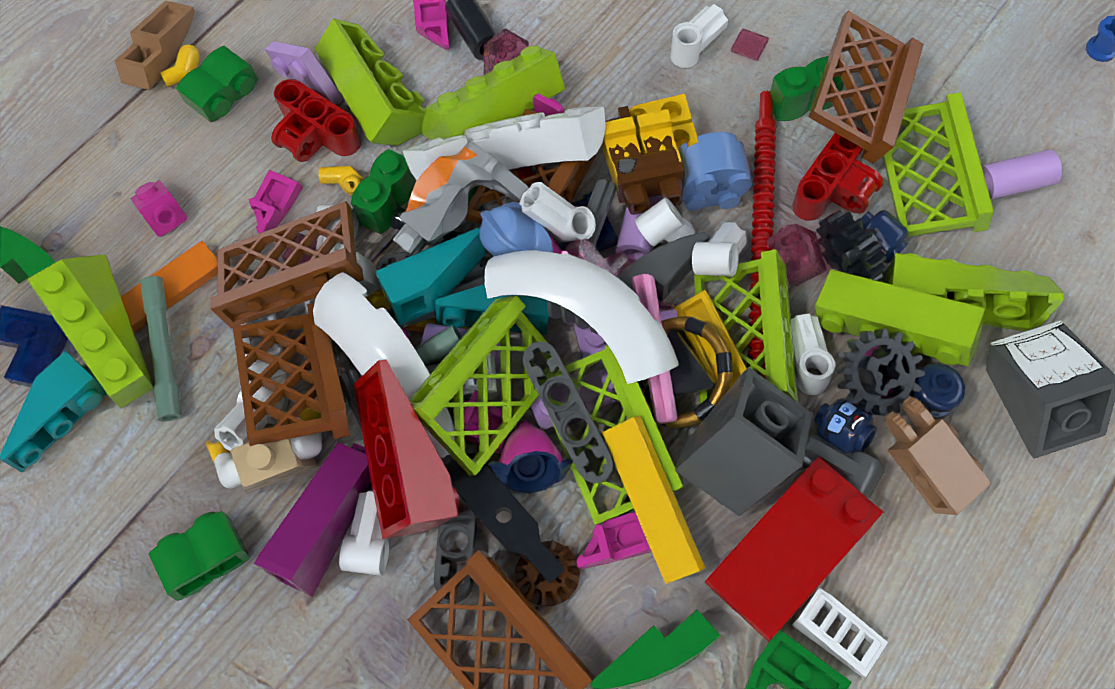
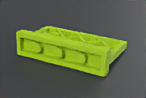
M962 93L947 94L945 102L905 109L901 124L907 128L897 137L894 148L883 156L896 218L908 230L907 237L972 227L973 232L988 230L994 210ZM939 115L941 123L933 131L919 123L923 117ZM913 130L928 138L920 149L904 141ZM933 142L948 149V153L943 160L926 152ZM898 148L914 155L906 166L892 160V155ZM920 159L936 167L928 178L911 170ZM941 171L953 176L956 180V183L950 190L933 182ZM905 177L922 185L913 197L899 189V184ZM926 189L944 197L935 209L918 200ZM951 201L963 208L965 216L950 218L941 213V210ZM914 207L929 215L924 223L908 225L906 214Z
M777 250L761 252V259L739 263L734 276L696 275L694 273L695 295L705 290V282L721 280L726 284L712 301L716 309L728 317L724 322L728 331L735 323L747 330L746 334L736 344L743 361L750 365L749 368L761 373L766 377L767 381L798 403L786 265ZM759 273V281L750 292L737 285L746 274ZM734 289L745 298L731 313L721 306V303ZM753 302L761 308L762 314L750 326L741 320L740 317ZM762 327H763V335H762L761 333H759V331L761 330ZM754 337H757L764 342V350L753 362L741 352ZM764 363H765L766 370H764V369L761 367ZM710 390L700 392V404L710 397Z
M517 295L495 299L409 399L422 425L457 463L472 476L477 475L539 396L524 367V363L523 374L510 373V351L523 352L524 355L525 350L532 343L539 341L547 342L522 313L526 306ZM515 323L522 330L523 347L510 346L509 330ZM491 351H500L501 374H487V356ZM538 351L546 360L552 357L551 353L544 355L541 351ZM548 365L543 370L545 375L551 372ZM468 379H477L478 402H463V385ZM487 379H501V402H488ZM511 379H524V396L520 401L511 402ZM453 398L454 403H449V401ZM488 406H502V423L497 430H488ZM444 407H454V431L445 432L434 420ZM464 407H478L479 430L464 431ZM464 435H479V452L473 460L465 453Z
M607 345L605 346L606 349L565 366L569 375L579 371L577 379L572 378L577 390L581 386L600 394L591 415L594 422L610 428L616 426V424L597 417L605 396L621 402L624 410L618 424L624 422L626 416L627 419L641 416L673 492L683 489L684 487L678 473L675 471L674 464L638 382L627 384L622 368L609 346ZM603 361L608 372L602 389L582 381L587 367ZM559 369L555 374L552 372L546 374V379L539 380L541 386L549 378L562 375L561 370ZM611 382L617 395L607 391ZM549 393V400L552 404L557 406L564 405L561 402L553 400ZM553 423V426H554V428H555V430H556V433H557L558 438H559V440H560V442H561V445H562L563 450H564V452H565V454H566V457H567V459H568V458L571 459V457H570V455H569V453H568V451H567V449H566V447H565V445H564V443H563V441H562V439H561V437H560V435H559V433H558V431H557V429H556V427H555V425H554V423ZM587 425V427H586V430H585V432H584V435H583V437H582V440H583V439L587 436V434H588V431H589L588 425ZM568 436L573 441H580L576 438ZM589 444L588 446H585V447L588 448V449H591V447H593V445H590V444ZM584 447L578 448L577 456L583 452ZM605 457L598 472V476L604 473L602 470V466L607 463ZM573 462L571 469L595 525L634 509L631 501L622 505L625 494H627L625 486L621 488L605 481L594 483L590 491L586 480L579 474ZM599 484L621 492L615 508L601 514L594 501Z

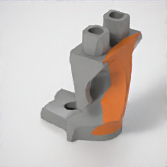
M469 141L458 154L437 158L421 174L413 188L406 212L401 213L399 217L406 224L393 240L411 255L420 253L428 242L433 246L439 245L444 240V235L455 230L463 223L468 212L469 193L473 187L483 185L505 194L520 203L523 193L529 187L505 168L494 156L472 141Z

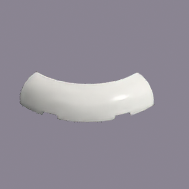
M604 107L567 109L565 113L546 117L544 113H536L496 121L466 129L464 131L465 135L453 136L444 140L439 137L403 150L408 167L416 180L437 158L458 154L469 141H472L494 156L508 170L551 162L588 161L597 154L603 143L606 129Z
M539 250L514 251L494 256L488 260L485 268L487 298L503 295H528L546 299L569 309L584 319L604 339L621 366L627 384L662 374L679 365L673 347L659 321L653 319L648 310L639 301V296L605 269L569 254H557Z
M344 272L337 274L323 285L316 296L313 308L315 325L325 331L340 346L361 375L366 373L378 360L387 359L409 400L430 376L427 368L409 339L385 308L376 310L365 298L367 297V290L355 279ZM444 407L434 420L445 432L454 431V425L449 412ZM424 427L440 458L449 455L443 446Z

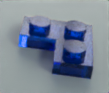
M1 305L0 345L17 348L4 378L12 384L31 387L35 377L61 355L68 337L52 315Z

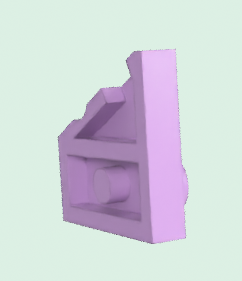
M273 41L265 49L272 59L270 62L272 67L281 76L300 81L336 106L344 100L309 48Z

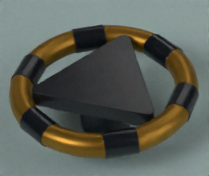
M687 316L668 318L661 321L665 333H668L667 337L679 363L677 367L670 370L674 396L713 390L710 397L693 411L677 414V420L674 422L660 424L671 428H685L703 422L730 389L734 373L732 356L721 334L709 323ZM678 330H685L703 337L710 343L716 354L717 382L713 380ZM643 380L637 381L653 416L649 385H647L644 391Z

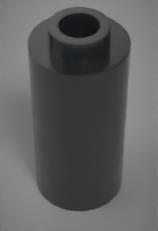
M447 0L445 11L474 57L478 60H487L495 56L500 51L503 40L477 0Z

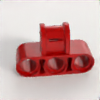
M287 79L277 84L274 89V97L284 118L276 125L272 132L271 140L275 146L287 149L299 162H305L310 159L322 146H325L339 156H350L358 151L361 140L354 120L349 113L300 81Z
M856 127L858 131L864 133L860 128ZM834 133L800 180L792 204L793 211L800 219L813 221L818 219L829 204L833 202L852 213H864L869 206L868 200L872 194L878 192L883 186V178L876 170L859 161L863 148Z

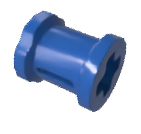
M1107 16L1098 25L1097 35L1091 37L1086 44L1087 54L1096 61L1108 62L1115 57V16Z

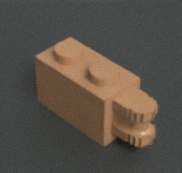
M909 396L902 406L905 410L904 412L908 414L907 416L915 426L911 428L903 417L892 411L884 421L897 442L888 449V452L934 513L958 515L991 483L982 472L983 467L974 456L970 455L958 440L959 435L957 431L943 419H934L921 401Z

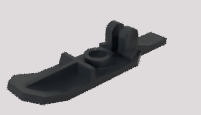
M466 453L471 460L476 456L474 453ZM455 459L445 465L450 475L451 484L456 489L458 495L506 551L512 552L516 556H524L549 585L565 572L562 565L541 543L538 523L486 464H484L476 476L469 475ZM501 511H507L511 514L512 518L507 523H501L496 519V516Z

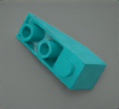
M476 228L467 233L460 234L453 239L424 249L420 253L375 271L382 293L399 326L434 311L436 299L448 296L485 256V250L480 240V229Z
M485 284L436 299V324L454 325L456 328L472 327L495 299L513 295L487 298ZM517 295L526 306L522 313L541 335H547L548 300L528 295ZM516 323L509 330L522 334V330Z
M64 351L35 377L0 453L1 461L20 472H23L28 466L35 464L55 441L68 434L72 426L88 411L96 408L107 394L99 381L68 352Z

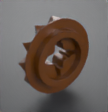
M551 540L541 543L556 560L558 559V562L565 569V572L558 577V580L561 582L560 584L554 580L549 585L544 580L536 586L540 573L522 555L515 566V578L519 590L530 602L540 606H555L569 599L575 592L580 579V569L577 566L575 555L568 546Z

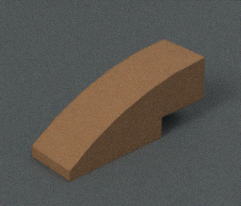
M165 0L130 32L133 44L115 60L121 83L146 90L153 88L162 78L160 72L169 68L181 48L195 14L194 7Z

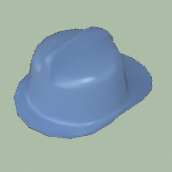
M518 202L506 203L493 208L491 211L484 210L480 213L483 218L480 226V240L483 247L493 257L525 250L553 253L552 240L546 229L523 213L522 206Z

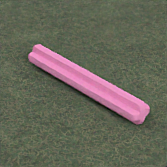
M649 274L633 277V291L639 296V301L648 310L653 319L658 320L662 326L654 277ZM670 370L647 378L654 421L659 424H668L676 421L677 412Z

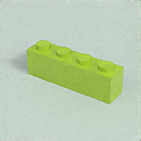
M333 18L316 45L315 51L322 60L323 66L334 80L338 91L349 105L351 113L356 117L364 130L365 136L371 143L398 146L422 134L421 128L425 109L422 106L425 100L417 91H412L411 93L401 82L404 77L397 67H393L388 62L382 60L385 55L384 52L359 24Z
M539 46L527 47L520 52L521 55L496 64L491 72L469 79L464 87L455 92H447L437 98V102L426 107L421 128L423 136L431 140L439 137L444 140L453 136L465 135L464 131L466 129L521 116L526 109L531 110L534 108L533 97L537 93L550 99L564 91L565 86L555 52L540 48Z
M895 253L886 270L885 283L985 308L983 325L1026 332L1042 326L1064 301V292L1050 277L1035 275L1031 271L1015 272L997 269L992 265H969L959 263L953 259L937 260L924 258L915 253Z
M105 254L61 259L27 280L108 396L122 409L153 389L154 386L134 336L129 317L125 311L117 283L112 275L108 258Z
M830 269L815 304V313L820 326L827 331L833 333L844 332L859 336V338L860 332L872 331L874 333L875 329H887L889 334L900 332L903 334L901 343L914 342L915 345L910 351L911 354L920 353L935 357L944 364H960L968 367L979 349L985 308Z

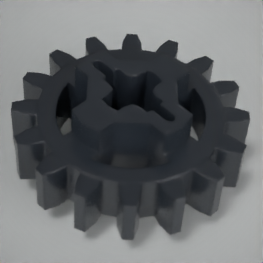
M838 210L819 222L820 227L816 229V232L821 238L817 242L824 247L825 251L822 252V255L832 269L836 268L840 272L876 281L883 277L882 273L887 268L882 262L886 260V256L878 251V248L882 245L878 242L873 231L863 228L862 219L859 218L854 221L851 212L848 211L843 214L841 210Z
M875 329L874 333L872 331L860 332V340L849 339L847 344L851 351L840 352L838 355L845 361L844 367L835 368V373L844 375L845 378L844 381L837 385L838 389H849L850 391L845 399L846 402H859L858 407L864 412L872 411V415L885 416L886 411L888 413L892 411L899 413L900 404H903L910 396L909 393L911 391L921 392L922 388L915 383L916 377L925 376V372L917 370L915 366L916 363L923 359L922 355H911L910 353L915 345L914 342L901 343L903 334L900 332L889 334L887 329ZM879 345L878 349H873L871 356L864 355L868 350ZM894 388L895 390L887 396L889 389Z

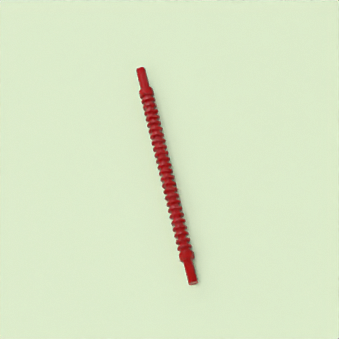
M770 91L760 93L759 119L755 123L756 136L754 139L756 144L754 149L756 152L754 153V158L756 160L754 161L755 169L753 171L755 175L753 179L755 184L753 192L755 194L752 197L754 201L752 205L754 210L752 213L754 219L752 227L754 229L751 232L753 236L751 240L753 245L751 253L753 256L750 261L761 259V252L773 250L771 246L774 243L771 238L774 231L771 228L774 226L772 220L774 212L772 210L775 207L773 203L775 199L773 194L775 191L773 185L775 178L773 176L775 175L774 167L776 164L774 160L776 145L774 142L776 141L777 124L773 120V99ZM754 272L750 276V280L753 282L750 284V290L759 281L758 272ZM753 302L749 306L750 310H752L748 315L752 320L748 324L750 326L762 314L761 308ZM762 327L761 330L759 331V333H761L762 335H763V327ZM754 337L748 344V347L752 350L748 351L747 356L753 362L764 350V342L757 337ZM764 363L761 367H762L764 370H766L765 363ZM758 371L756 372V373H758L760 376H762L764 379H766V377L763 376L761 373H759Z

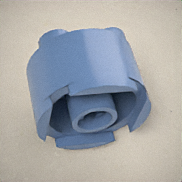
M712 132L698 136V143L690 147L687 146V142L681 145L678 151L685 170L682 200L685 202L687 210L696 211L704 207L719 205L722 209H730L740 203L739 197L744 195L752 185V176L743 142H738L736 135L732 133Z

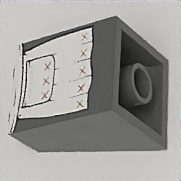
M1062 321L1039 326L990 343L986 371L1027 450L1034 459L1106 435L1115 403V374Z

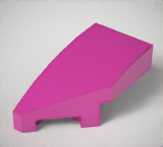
M413 0L417 33L445 50L450 49L448 15L445 11L446 0Z
M272 170L268 171L255 197L248 199L250 207L254 210L258 224L256 229L259 234L278 226L303 188L298 182Z
M632 512L604 521L602 526L597 524L592 532L594 535L584 554L580 555L576 562L579 569H585L652 552L636 513Z

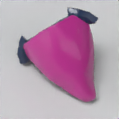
M521 421L518 423L516 431L508 438L499 462L492 461L489 463V466L500 481L509 489L519 493L530 494L546 490L555 483L562 481L572 466L573 460L570 458L563 460L556 444L546 432L540 430L529 421Z

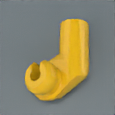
M189 44L182 46L178 51L175 66L160 72L167 87L179 83L187 73L198 68L200 53L195 46Z
M351 166L319 167L318 171L320 184H339L350 196H352L358 184L364 180Z

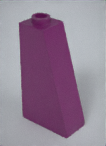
M339 442L336 444L254 562L256 566L279 582L313 597L354 520L359 493L369 491L372 486L365 447L353 443L351 448Z

